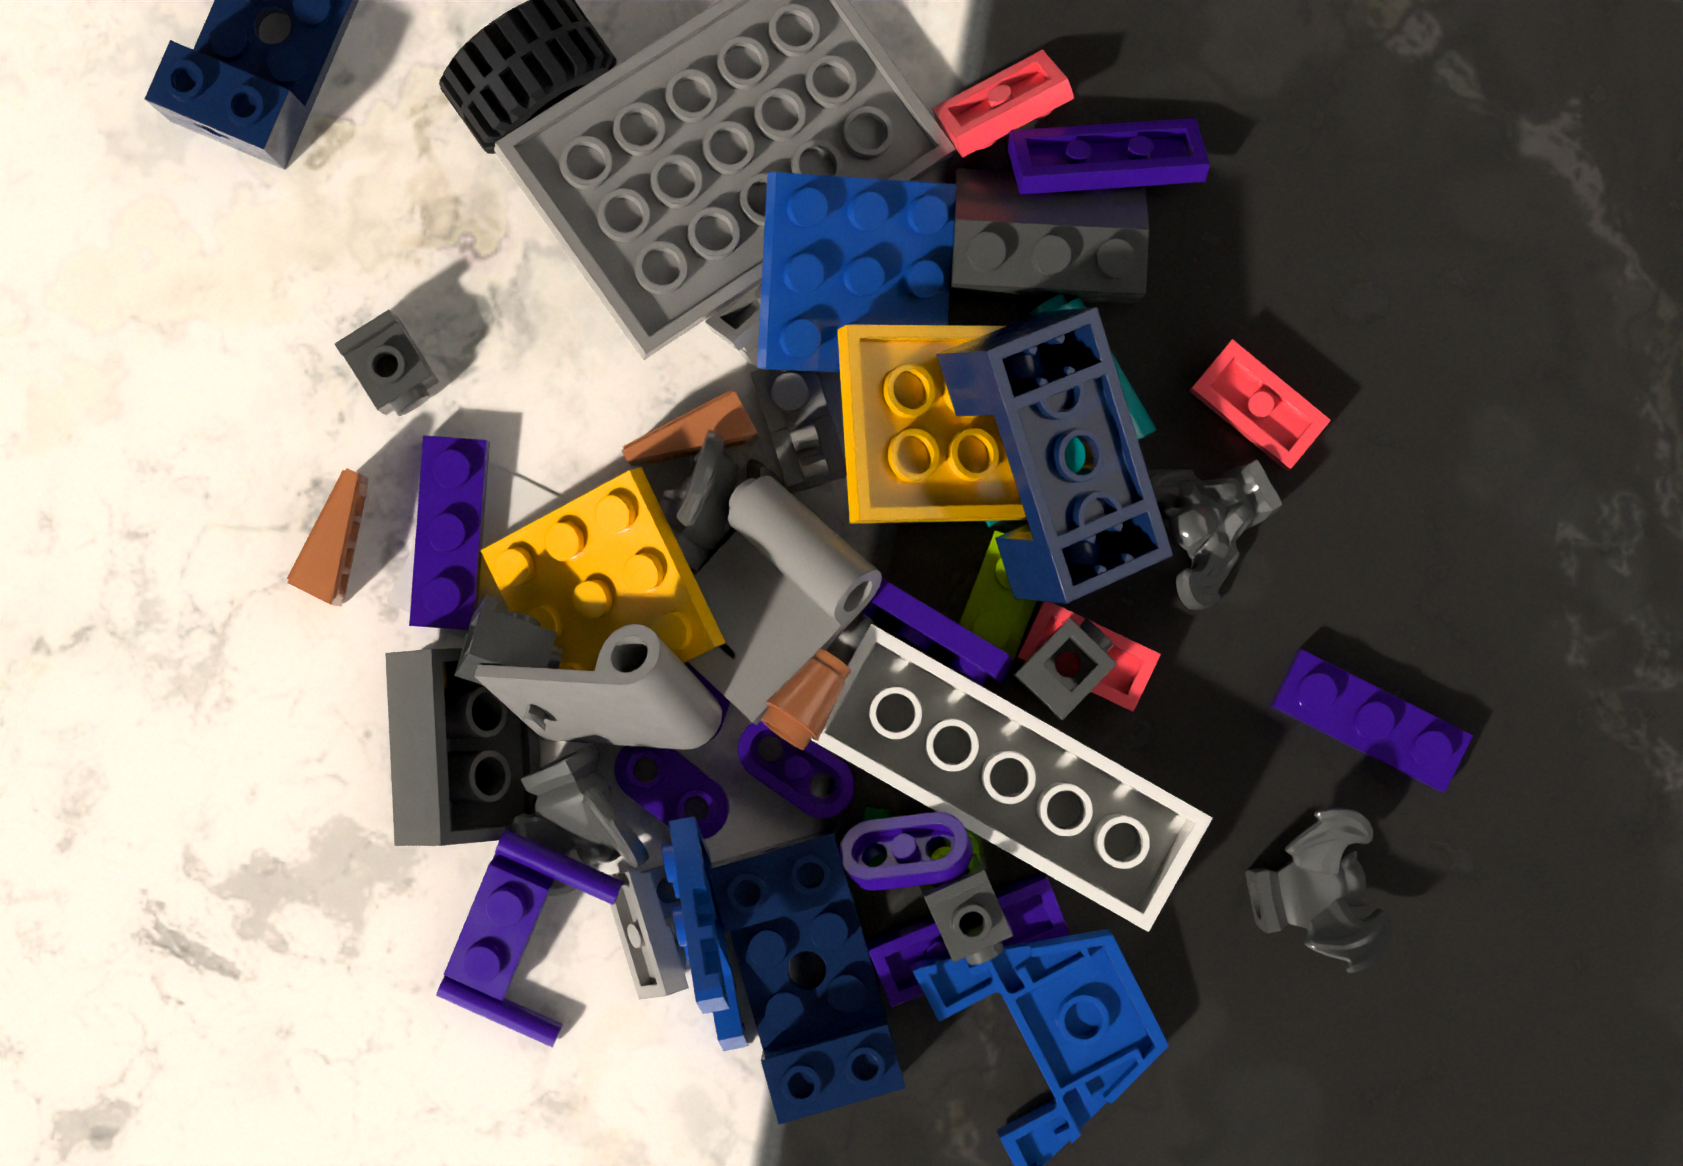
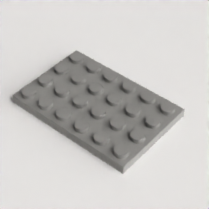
M720 0L495 142L494 147L498 157L643 360L762 282L767 172L916 181L949 159L956 150L849 0Z

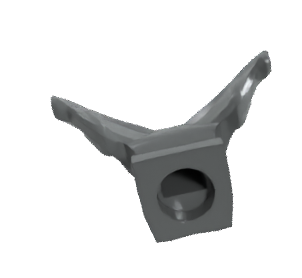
M710 429L706 433L701 451L693 458L692 472L685 476L681 489L665 490L659 503L689 567L697 572L709 561L708 551L722 546L735 532L729 524L728 515L730 510L729 500L739 479V466L736 463L734 464L730 456L723 451L724 437ZM755 459L748 461L746 466L747 479L771 476L784 486L778 476L763 463Z
M1258 460L1243 462L1215 479L1205 481L1196 477L1192 469L1149 470L1147 468L1157 504L1165 509L1163 511L1168 517L1171 533L1177 543L1187 550L1190 559H1192L1191 569L1185 568L1176 577L1177 592L1180 600L1188 609H1206L1220 601L1221 596L1218 594V590L1240 557L1236 540L1244 530L1271 517L1283 506L1280 497L1271 485Z
M596 744L562 756L521 778L526 791L538 796L535 803V815L523 813L516 816L511 826V832L565 856H568L572 850H576L579 858L588 866L594 865V863H609L622 856L629 865L638 868L649 859V854L643 843L626 820L618 815L610 802L612 789L608 786L607 781L595 772L601 756ZM554 880L548 896L562 895L576 889Z
M1327 808L1318 810L1314 814L1318 821L1300 833L1285 847V851L1292 855L1293 859L1277 871L1260 867L1245 872L1254 919L1257 926L1266 933L1281 931L1287 924L1306 928L1308 933L1304 944L1307 947L1323 955L1347 961L1346 970L1348 973L1358 972L1377 963L1387 953L1392 940V922L1389 915L1383 909L1377 908L1369 916L1357 918L1349 908V906L1361 907L1367 905V900L1364 897L1366 893V876L1360 862L1357 860V851L1348 854L1343 859L1341 857L1345 848L1350 844L1370 843L1373 838V829L1370 822L1361 813L1353 809Z

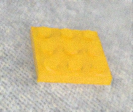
M845 325L837 329L850 524L1027 520L994 415L956 416L936 355L1006 326Z
M642 467L628 470L480 550L509 611L529 615L535 618L541 627L557 632L554 643L563 646V654L558 669L595 671L599 652L605 640L614 631L625 625L640 624L648 626L683 663L726 643Z

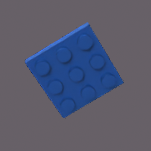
M767 172L757 368L840 372L837 329L845 325H948L957 184Z

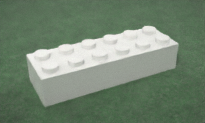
M871 624L848 664L851 673L845 680V684L819 740H811L931 809L955 816L968 830L1149 932L1209 826L1212 817Z

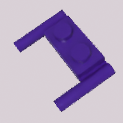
M505 829L496 847L495 855L482 879L443 974L445 976L442 979L436 996L553 1048L563 1024L512 1002L505 997L554 880L611 905L615 904L624 881Z

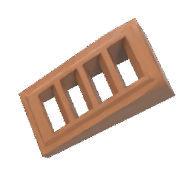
M729 390L624 445V449L621 451L631 467L637 465L640 467L696 455L702 449L708 429L714 430L724 437L723 449L752 443L753 440L759 439V436L736 391L732 392Z
M348 468L342 470L287 577L288 584L330 605H342L347 591L369 478Z

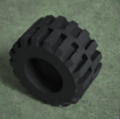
M529 0L502 14L467 41L446 67L439 85L441 91L482 149L488 154H495L494 147L496 141L614 68L617 59L575 0Z

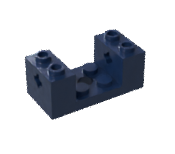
M214 0L194 49L172 40L169 41L144 100L170 122L286 170L359 0ZM273 13H283L289 16L291 30L283 41L276 44H268L261 41L259 27L265 17Z
M1097 307L1041 312L936 354L956 416L994 415L1028 521V524L995 538L1014 598L1067 604L1173 556ZM1074 437L1082 442L1085 449L1084 464L1076 473H1073L1065 462L1066 446Z
M834 828L711 863L707 869L724 933L730 932L762 1045L761 1064L778 1125L906 1088L902 1067L847 873L842 866L839 855L840 849ZM800 952H814L823 959L826 965L824 978L814 986H800L790 977L788 965L791 959Z

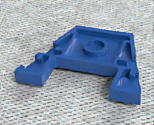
M695 816L669 821L672 842L661 844L662 857L667 880L669 883H673L675 896L677 899L680 898L681 906L672 908L673 919L680 947L684 946L686 958L690 961L696 1003L702 1014L713 1012L717 1039L723 1051L747 1047L749 1045L744 1022L741 1023L734 971L729 962L727 941L707 872L708 867L712 863L708 846Z
M1109 929L1003 946L1004 950L998 956L977 965L968 964L966 957L953 963L950 955L919 960L910 965L939 1022L993 993H1000L1053 1093V1099L1049 1103L996 1130L1014 1166H1045L1069 1141L1073 1144L1081 1136L1079 1130L1107 1102L1112 1104L1169 1047Z

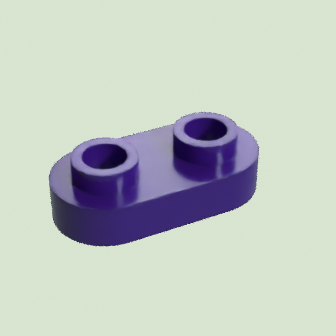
M762 721L757 726L752 722L741 734L738 742V756L743 768L755 779L804 813L816 818H829L841 813L851 802L855 785L853 774L843 760L826 748L810 740L805 749L801 750L778 736ZM765 737H776L782 743L783 752L779 759L767 761L760 756L758 746ZM818 773H827L835 781V789L827 797L816 796L810 788L811 779Z
M624 746L619 752L614 767L615 778L619 787L626 795L669 827V821L688 818L685 812V804L693 796L704 798L709 806L706 818L697 821L704 839L714 836L725 825L730 812V803L726 791L717 781L678 751L668 748ZM642 757L652 758L657 763L658 774L652 781H642L635 774V764Z
M933 812L861 822L851 828L845 835L840 845L839 855L842 866L850 879L863 889L875 891L945 883L954 880L968 868L973 856V844L964 825L958 818L944 812ZM938 848H951L949 854L938 860L932 859L933 853ZM879 854L887 855L886 860L877 867L868 866L874 856Z

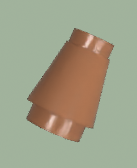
M819 648L813 658H810L765 701L769 708L761 718V721L785 741L804 750L811 739L819 740L845 684V680L851 673V669L831 653Z

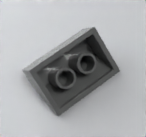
M956 168L955 184H957L950 295L1049 300L1061 294L1065 296L1067 301L1080 298L1082 302L1138 305L1145 296L1149 242L1146 186L1020 195L1014 171Z
M462 648L385 653L395 846H446L500 840L505 829L511 831V826L516 816L523 813L535 815V803L538 796L526 791L521 778L541 768L539 735L484 685L454 676Z

